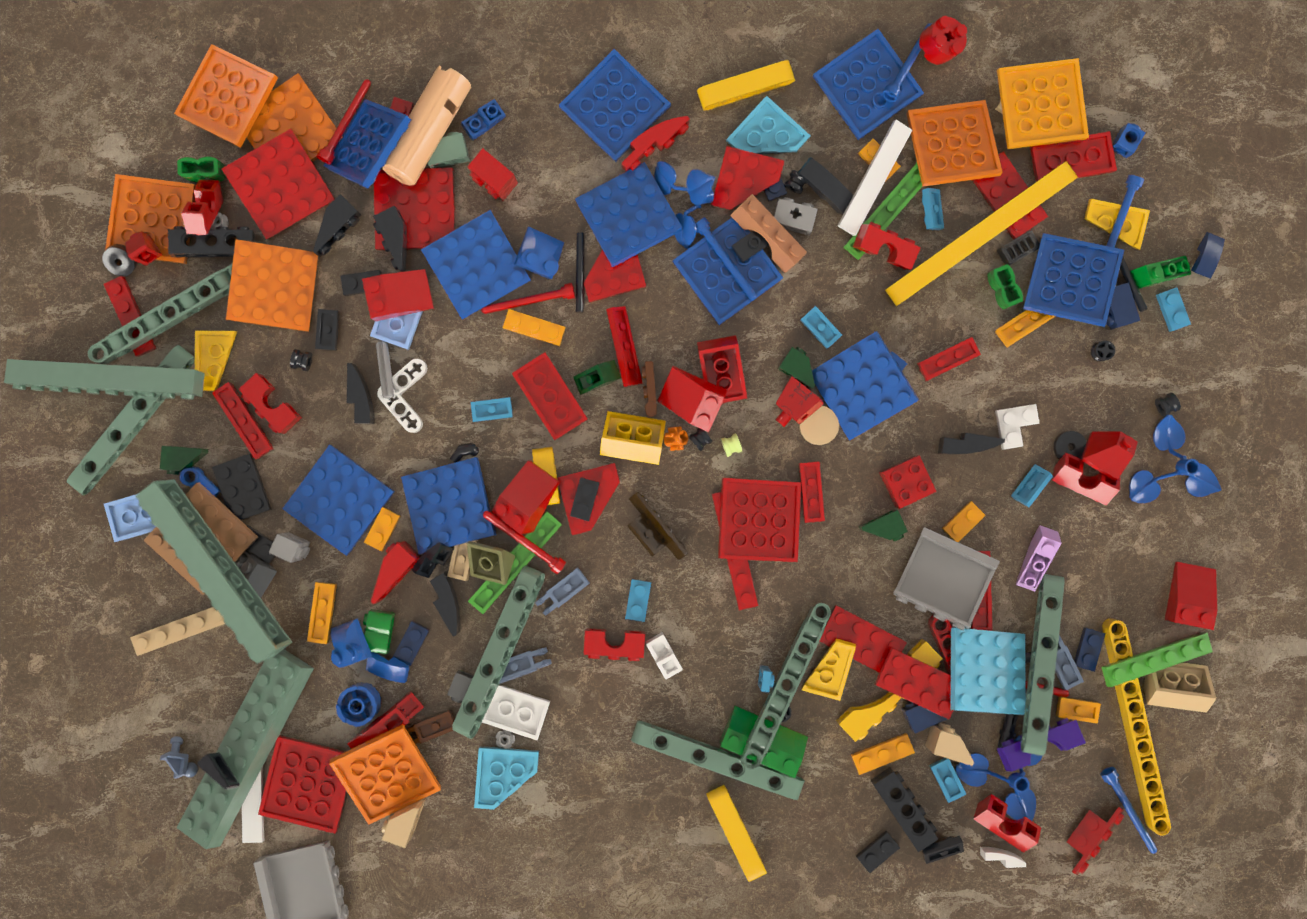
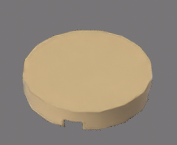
M821 406L804 422L799 424V429L806 441L814 445H823L836 437L839 430V421L833 410Z

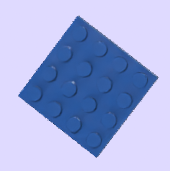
M876 29L813 74V78L857 140L863 138L924 94L913 76L908 72L900 86L901 93L895 102H890L883 97L882 93L885 87L894 82L903 66V62L879 29Z
M615 49L559 104V108L615 162L630 148V143L648 130L671 106V103Z
M365 99L343 133L342 139L334 149L335 158L331 165L324 163L323 166L368 189L374 183L380 169L386 164L392 150L396 148L398 140L408 129L411 119L405 114Z
M645 162L640 164L634 171L630 169L575 198L579 209L612 267L683 230Z
M491 210L421 249L461 319L468 317L531 281L525 269L514 264L517 255Z
M730 218L711 232L754 290L757 298L783 279V276L764 250H761L744 263L740 261L731 246L750 234V231L744 230L733 218ZM705 237L672 261L718 325H721L754 301L749 299Z
M1043 233L1023 309L1105 327L1124 250Z
M878 331L812 370L816 387L828 407L835 413L839 425L849 441L919 401V398Z
M329 445L282 509L344 555L348 556L395 491L334 446Z
M478 457L401 477L419 554H424L437 543L452 547L467 543L468 541L496 535L494 524L483 517L484 511L491 512Z

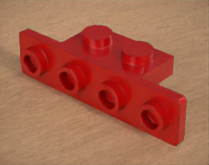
M1118 807L1108 822H1105L1092 811H1088L1067 840L1070 846L1083 855L1072 870L1074 874H1083L1089 867L1088 860L1091 856L1093 858L1097 856L1101 850L1099 847L1103 840L1106 842L1113 833L1111 829L1114 824L1119 825L1123 820V809Z

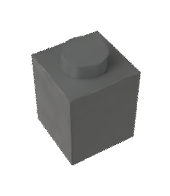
M462 670L456 672L447 694L451 696V700L462 703L474 675Z

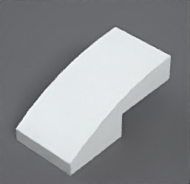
M663 632L645 641L665 679L683 670Z
M980 847V855L985 861L1001 860V863L1006 868L1026 867V862L1012 852L994 847Z

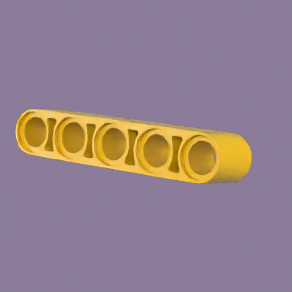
M785 60L702 86L697 89L702 109L710 110L789 85L795 81L789 60Z
M725 785L706 793L747 880L750 882L767 874L763 862Z

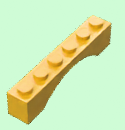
M923 639L907 654L936 669L940 666V661L943 659ZM888 692L882 698L872 703L850 707L836 721L855 742L858 739L862 740L868 734L867 730L872 726H877L887 711L888 713L893 711L897 706L896 703L902 697Z

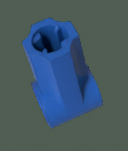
M191 467L181 471L180 481L182 484L192 488L196 483L200 482L215 497L219 494L220 489L204 475L201 468ZM190 471L195 474L194 481L189 478Z

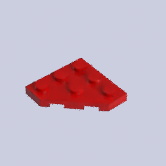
M726 146L711 205L733 210L752 194L756 196L779 182L785 161Z
M602 250L584 281L589 303L646 287L638 255L612 267Z
M615 463L557 478L560 481L559 487L572 535L591 531L620 483ZM580 477L600 482L590 521L570 516Z

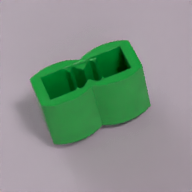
M185 157L177 160L178 175L189 182L198 183L199 179L219 180L220 182L226 179L222 168L226 165L214 157H202L198 160Z
M1008 264L988 273V282L995 291L996 302L1001 309L1004 310L1023 301L1022 291L1015 283V274Z
M371 609L368 614L365 613L363 625L366 626L364 636L371 652L381 654L389 652L395 613Z

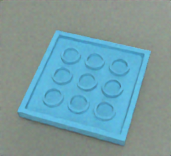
M951 628V710L1024 715L1026 702L1025 634Z

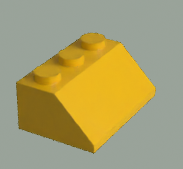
M607 411L600 455L659 465L666 421Z

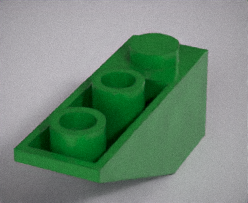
M1186 255L1130 270L1138 289L1191 275L1190 264Z

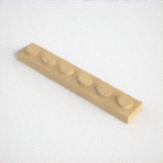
M211 607L130 638L136 655L139 656L225 623L220 612Z

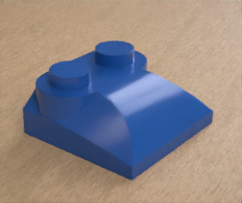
M528 227L514 264L545 278L552 279L559 268L558 261L564 242Z
M358 618L331 628V638L335 648L332 651L331 660L337 667L342 668L372 656Z

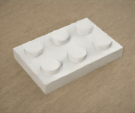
M499 684L482 722L538 740L550 701Z

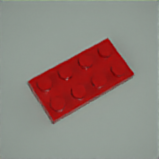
M1110 131L1091 134L1085 140L1030 146L1036 182L1066 161L1078 178L1117 171Z
M1004 152L999 154L1003 172L1001 176L972 180L994 212L1028 189V186ZM1039 205L1006 228L1012 239L1015 240L1046 219L1048 215Z
M546 352L512 373L554 441L588 420Z
M837 605L834 606L819 641L831 647L836 639L856 644L853 659L879 673L890 649L894 648L902 652L907 644L906 641Z
M894 648L890 649L875 685L950 719L954 711L951 710V675Z

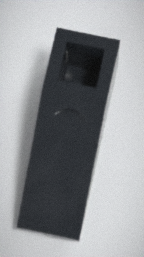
M341 194L325 210L313 252L320 257L326 255L332 249L331 246L345 236V231L350 226L354 227L360 220L361 214Z
M393 206L374 215L375 223H373L376 232L382 234L384 238L382 244L386 252L390 251L393 257L390 260L394 269L406 272L407 226L400 211L396 206Z

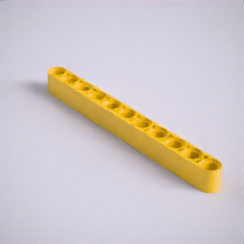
M1064 162L885 291L894 304L898 306L1077 179L1078 176L1068 162Z
M1113 618L1106 619L1102 624V631L1105 633L1104 640L1110 664L1133 656L1126 625L1122 621ZM1116 623L1117 630L1112 633L1111 628ZM1121 643V650L1116 652V646ZM1136 678L1116 685L1115 689L1145 823L1150 830L1162 836L1170 832L1171 823L1139 680ZM1130 683V689L1125 691V685ZM1134 702V709L1129 711V705ZM1136 722H1139V727L1136 730H1134V724ZM1143 741V747L1138 750V744ZM1147 761V767L1145 769H1142L1143 763ZM1152 781L1151 787L1147 789V783ZM1156 800V806L1151 808L1152 802ZM1161 820L1160 825L1155 828L1156 822Z

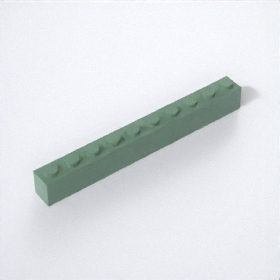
M7 359L4 383L13 385L12 388L18 390H26V387H31V390L44 391V388H49V391L62 392L63 389H68V392L81 393V390H87L86 393L100 394V391H105V394L118 395V392H124L126 396H137V393H143V396L155 398L156 394H160L163 398L175 399V395L181 396L182 399L194 400V396L202 397L205 373L195 369Z

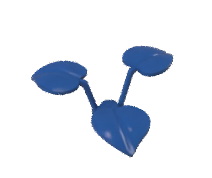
M659 161L655 167L654 179L663 195L670 194L671 189L687 191L691 202L695 204V206L686 210L684 215L682 213L676 214L683 230L675 234V237L680 245L689 249L695 239L697 228L694 219L688 216V214L697 208H701V204L713 201L714 193L711 188L715 177L695 169L691 170L688 174L687 187L676 186L674 183L677 176L674 168L667 162Z
M1172 415L1164 417L1154 430L1153 440L1159 450L1169 449L1171 454L1180 458L1175 466L1176 471L1153 478L1149 471L1136 472L1131 477L1129 483V497L1136 503H1148L1155 500L1161 492V487L1156 481L1175 475H1188L1185 480V486L1187 491L1195 497H1203L1221 491L1220 484L1209 467L1195 459H1187L1185 455H1181L1173 450L1183 446L1185 432Z
M1020 735L1014 741L1020 740ZM979 753L970 754L974 761L973 766L961 762L958 763L955 769L958 777L970 786L984 785L987 781V774L1006 781L1015 791V793H1010L1005 798L1004 803L1008 805L1006 813L1015 820L1027 817L1033 821L1036 811V797L1033 791L1029 789L1030 782L1024 777L1025 772L1023 768L1019 769V773L1014 772L1006 778L987 770L989 767L988 760ZM1031 754V764L1028 766L1036 765L1042 756Z

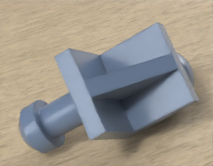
M178 736L172 737L170 739V744H172L171 752L161 755L160 760L166 761L174 772L173 778L177 779L182 776L194 777L198 772V766L193 762H188V754L179 753L183 739Z

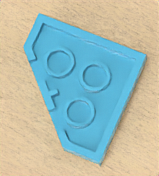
M766 96L726 139V142L733 148L756 154L797 152L810 138V135Z
M480 746L478 750L474 808L495 809L530 777L535 775L538 771L539 751Z

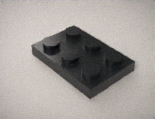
M247 454L212 467L225 505L237 518L244 520L272 510L252 454Z

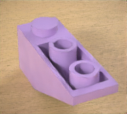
M1041 525L1038 527L1029 545L1016 585L1034 592L1036 591L1061 545L1059 532Z

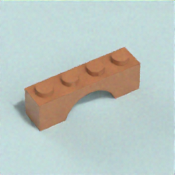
M753 194L730 215L744 230L756 231L767 240L772 250L771 259L784 273L796 265L807 253Z

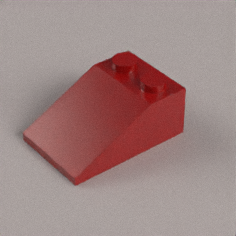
M425 269L382 274L362 279L370 318L374 321L434 309Z
M736 335L697 342L703 379L728 390L723 403L747 399Z
M672 366L657 401L691 425L709 432L728 390Z
M528 460L501 493L491 513L519 534L532 533L560 481Z
M406 541L393 543L385 551L387 555L383 558L371 599L372 604L382 601L408 574L421 557Z
M1175 562L1165 620L1214 630L1218 611L1216 569Z

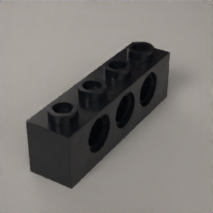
M176 226L174 230H168V251L171 257H234L235 246L228 245V240L236 237L238 240L255 242V234L253 230H249V227L240 226L237 227V230H228V227L219 226L216 227V230H209L207 235L187 234L183 226ZM195 237L196 243L192 246H187V239ZM211 237L217 238V243L214 246L207 245V241Z
M889 767L870 780L918 852L938 840L935 835L937 829L931 820L929 822L925 820L924 816L926 813L920 804L916 806L912 800L915 798L909 787L904 788L902 785L904 779L898 771L894 772ZM893 788H899L897 795H890ZM904 805H910V809L907 812H901ZM917 821H920L921 826L917 829H913V824Z

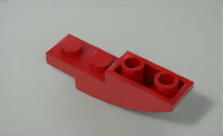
M682 116L666 120L649 128L630 143V149L633 152L621 163L625 172L630 169L634 171L641 164L640 161L645 156L649 157L655 151V146L660 151L664 148L669 149L675 142L674 138L679 134L683 135L689 129L690 118Z
M410 691L381 717H377L347 745L353 749L398 726H405L424 706Z

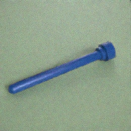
M931 23L927 24L926 27L924 28V30H925L928 26H930ZM919 39L894 82L885 87L882 95L886 100L895 102L901 93L900 86L921 51Z
M1128 175L1126 180L1127 192L1106 246L1115 247L1134 194L1143 185V178Z
M706 217L696 223V232L704 235L749 299L755 300L757 298L756 293L711 233L710 223Z
M1115 767L1104 769L1100 773L1102 779L1114 789L1148 850L1153 854L1156 853L1157 847L1118 782L1119 774Z

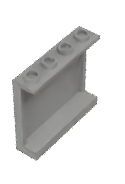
M924 527L893 595L897 596L896 600L907 604V602L915 604L914 608L926 613L928 610L934 613L933 617L941 621L947 619L953 622L952 626L960 630H964V628L969 629L1000 561Z
M329 840L261 856L254 862L267 919H347L349 911L343 901L344 889L339 884V868L337 865L335 866L334 847L330 845Z

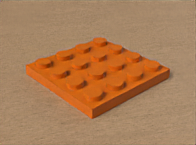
M211 44L174 114L241 148L278 77Z
M297 73L271 91L246 138L253 148L256 149L291 128L312 162L318 159L316 155L319 150L328 145L337 127L302 77Z
M986 100L908 110L906 115L909 128L912 130L911 137L922 187L1001 176L1003 172Z
M115 174L105 250L113 244L126 246L125 242L130 239L132 234L142 231L151 236L163 254L156 260L187 264L188 257H171L169 255L168 230H174L176 226L185 227L181 212L187 202H195L193 190L196 185ZM190 238L186 241L187 246H189Z
M236 239L226 320L309 332L318 255L311 251Z
M404 725L398 726L330 759L329 762L368 825L441 790V785Z

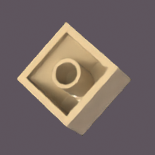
M943 722L930 727L925 746L933 754L973 766L974 761L961 737L955 732V729Z
M423 798L396 811L393 816L389 815L381 830L384 833L382 840L405 848L413 837L426 799Z

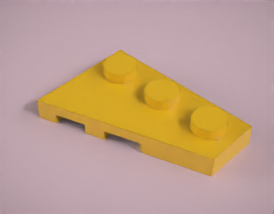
M1089 199L1084 219L1111 234L1121 205ZM1130 206L1118 239L1136 250H1140L1150 210Z
M195 331V370L205 373L203 391H215L218 389L237 334L236 331Z
M836 639L805 681L801 690L840 701L856 644Z

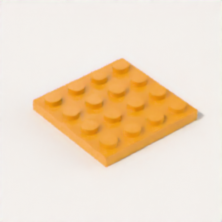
M1078 58L1004 67L997 70L1007 149L1089 138Z

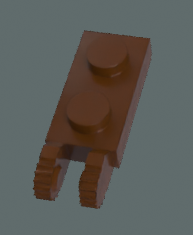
M646 361L645 366H641L642 378L647 380V386H643L644 398H648V402L645 405L646 415L652 418L657 414L654 367L652 361Z
M450 709L417 722L413 726L406 728L408 733L415 731L417 737L412 740L415 744L419 742L421 744L454 731L452 726L455 717Z

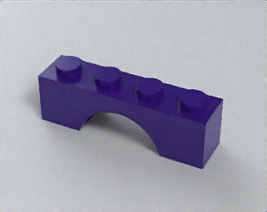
M1068 718L1056 721L1057 725L1054 727L1049 725L1047 742L1053 743L1061 751L1086 743L1076 720L1069 721ZM1013 739L1002 742L1001 747L997 748L1006 772L1015 771L1031 764V754L1021 751V739L1017 741Z

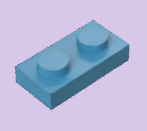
M923 189L922 203L924 205L926 229H944L940 189Z
M1177 287L1156 295L1169 332L1191 325Z
M816 306L800 320L826 349L842 336Z
M510 397L470 402L473 422L513 417Z
M1035 464L1011 496L1023 505L1030 507L1053 475Z
M631 580L625 619L645 622L651 582Z
M760 665L758 686L762 692H769L770 687L774 686V675L769 667Z
M943 758L929 765L948 803L966 795L948 758Z

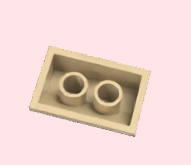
M1179 663L1145 675L1144 692L1147 705L1207 713L1216 700L1208 666Z

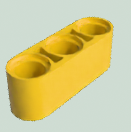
M552 446L532 449L533 463L557 479ZM558 487L548 505L560 504Z

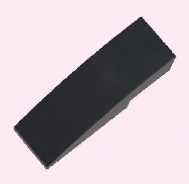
M810 157L797 173L821 199L826 200L837 213L843 215L853 194L827 169Z
M347 363V403L355 404L354 423L375 424L372 398L363 375L355 364Z
M966 432L961 433L960 440L942 437L939 441L938 454L954 455L981 452L1005 443V439Z
M446 571L430 580V583L439 596V599L434 601L433 604L454 637L460 633V612L453 583L450 577H447L448 573Z

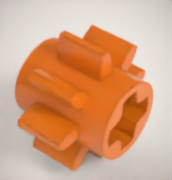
M681 426L670 427L668 432L664 434V444L670 447V451L683 450V445L688 443V434L682 430Z

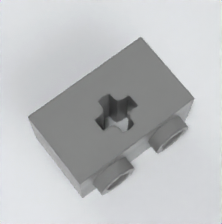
M784 197L777 202L774 218L786 230L810 235L818 209L813 208L814 205L803 202L798 204L794 203L793 199ZM793 212H797L798 217L796 219H793Z
M289 532L276 535L269 553L291 563L300 561L309 554L310 548L308 546L310 542Z

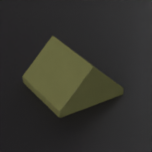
M468 541L467 550L470 576L505 585L508 581L515 555L504 549Z

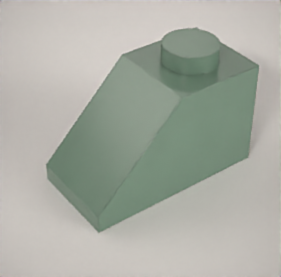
M451 132L446 137H442L428 161L429 167L442 168L470 161L463 134Z

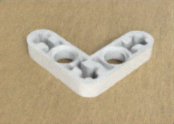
M420 359L411 360L392 376L393 399L397 397L399 399L394 401L391 406L389 405L392 402L391 399L384 398L381 387L378 389L379 399L404 429L411 433L420 431L423 422L401 395L426 374L427 365ZM414 364H422L420 367L422 371L420 373L415 371L412 374L415 377L414 379L406 373V370L412 372L415 369ZM405 375L408 382L405 386L401 387L398 385L397 380L399 376ZM399 403L405 405L406 409L403 414H397L395 411V406ZM409 412L412 413L411 415H409V418L411 420L418 421L416 422V428H409L410 422L408 421V419H404V421L402 420V418L406 417L409 414Z

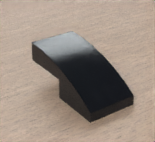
M442 543L435 544L419 558L411 570L417 575L429 578L438 564L445 565L454 548Z

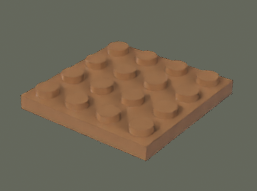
M200 482L196 483L186 494L229 556L236 562L255 542L258 536ZM155 527L144 541L204 595L199 588L197 580L188 573L186 565L177 558L175 550L164 540L160 529Z

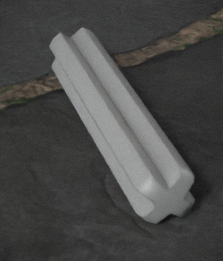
M385 341L376 343L382 396L388 399L394 397L388 344Z

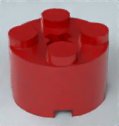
M942 16L920 35L919 46L920 49L923 48L924 57L929 62L940 65L959 55L966 46L967 27L952 17Z

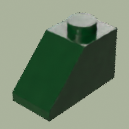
M792 347L777 369L789 377L793 376L809 390H812L815 383L810 359L806 356L807 353L803 349Z
M615 360L597 364L575 375L573 378L580 395L621 379V375Z
M162 446L160 470H167V474L179 475L180 471L191 468L207 455L209 449Z
M895 509L858 526L862 531L887 540H893V542L904 537L903 534L908 532L899 511Z

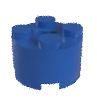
M361 682L353 684L340 694L336 704L337 715L342 722L354 725V727L365 725L380 711L381 698L379 692L372 684ZM356 702H360L362 706H357Z

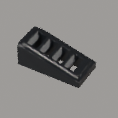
M1031 230L999 248L997 252L1003 263L1010 266L1038 250L1040 243ZM1027 237L1031 239L1035 247H1030L1028 241L1026 240ZM1020 241H1023L1028 251L1025 252ZM1013 245H1017L1019 251L1021 252V255L1017 253ZM1008 248L1011 249L1013 255L1015 256L1014 259L1011 257L1009 251L1007 250Z
M220 753L206 754L197 762V765L223 789H234L240 786Z

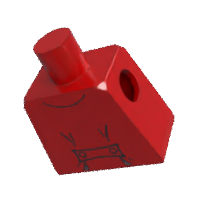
M792 376L776 402V405L782 412L775 420L783 427L791 419L801 424L824 403L817 395Z

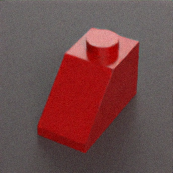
M136 232L125 242L128 257L147 266L163 255L151 236L145 232Z

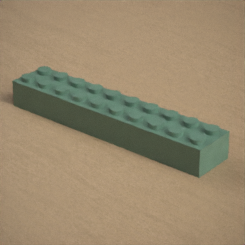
M175 480L154 481L136 495L140 507L147 511L153 525L158 527L163 533L164 540L173 547L177 558L183 561L188 573L197 580L200 590L210 598L213 608L223 616L224 623L236 634L237 641L244 645L251 660L257 664L274 657L292 643Z
M285 649L264 661L216 752L221 754L240 786L225 790L205 773L177 826V829L205 849L219 847L223 843L314 670L313 667Z

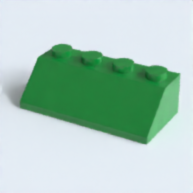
M735 705L719 741L720 747L741 755L759 715ZM765 718L764 725L769 728L773 725V721ZM780 725L761 764L795 778L803 760L808 736ZM753 753L749 754L746 757L753 761L756 760V757Z

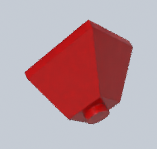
M1121 431L1091 432L1081 461L1112 480L1117 481L1133 458L1138 441Z

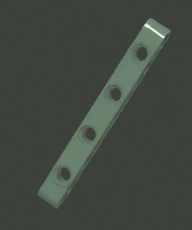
M233 263L92 345L88 350L89 359L99 364H108L228 295ZM210 288V295L203 297V290ZM174 308L175 315L169 318L168 311ZM135 329H139L140 334L134 339L132 333ZM103 350L104 356L98 359V351Z
M177 345L157 367L190 369L195 362V357L183 347ZM137 393V396H133L71 473L67 483L80 494H88L166 398H163L160 394H156L155 398L145 397L143 393ZM145 400L147 405L145 409H142L141 403ZM118 431L121 432V439L119 441L116 437ZM93 462L96 464L95 471L91 468Z
M524 566L519 573L454 720L452 729L469 739H472L479 730L544 582L545 574L529 566ZM523 592H526V597L522 601L521 595ZM509 629V636L505 637V631ZM490 666L493 667V672L491 675L488 671ZM474 703L476 704L475 712H473L472 706Z
M1044 574L1039 583L1021 739L1022 752L1041 756L1045 754L1065 583L1064 577ZM1046 599L1052 600V609L1046 605ZM1043 638L1048 640V648L1042 646L1041 641ZM1038 678L1044 681L1043 689L1037 686ZM1035 718L1040 722V727L1037 730L1032 726V721Z
M818 603L810 608L795 637L741 754V763L746 768L756 769L760 766L778 731L830 617V608L825 603ZM817 607L822 608L824 611L822 618L816 615ZM801 643H804L807 646V652L805 654H802L799 651V645ZM784 679L790 682V688L787 691L781 687ZM767 716L773 719V725L769 728L764 725V719ZM753 753L756 757L755 763L748 765L746 757Z
M637 721L631 737L632 742L793 800H798L805 781L798 776L793 778L762 764L756 769L746 768L741 763L740 755L644 721ZM664 736L667 741L664 744H658L656 738ZM697 749L704 751V755L700 758L693 755ZM746 758L748 765L755 763V761ZM734 763L742 765L738 771L732 770L731 766ZM773 776L779 777V781L776 784L769 783V780Z

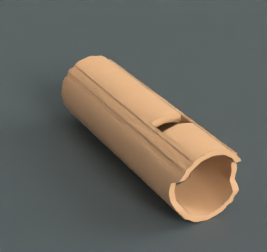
M440 65L437 67L408 116L411 119L408 129L402 134L396 148L392 150L386 164L382 167L388 175L409 186L416 184L471 89L470 82L452 68L444 71L441 70L442 67Z

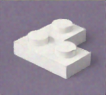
M1036 404L995 411L999 438L1005 439V443L1001 444L1002 450L1022 447L1020 427L1039 424Z

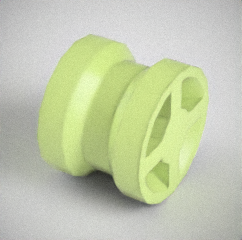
M736 433L732 434L730 438H721L727 457L731 456L734 452H742Z

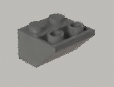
M246 550L235 564L261 598L277 571L270 564Z

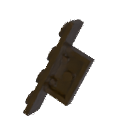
M639 492L629 498L641 515L627 526L649 554L653 557L667 546L677 560L685 557L688 554L685 546L675 538L672 530L662 522L660 515L650 507L647 499Z

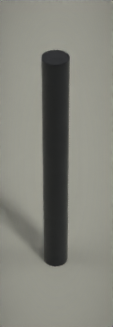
M582 232L576 233V312L578 313L584 312V233Z
M1116 242L1114 248H1118V249H1119L1118 244H1117V242ZM1122 257L1120 271L1126 283L1130 285L1139 311H1146L1148 308L1124 257Z

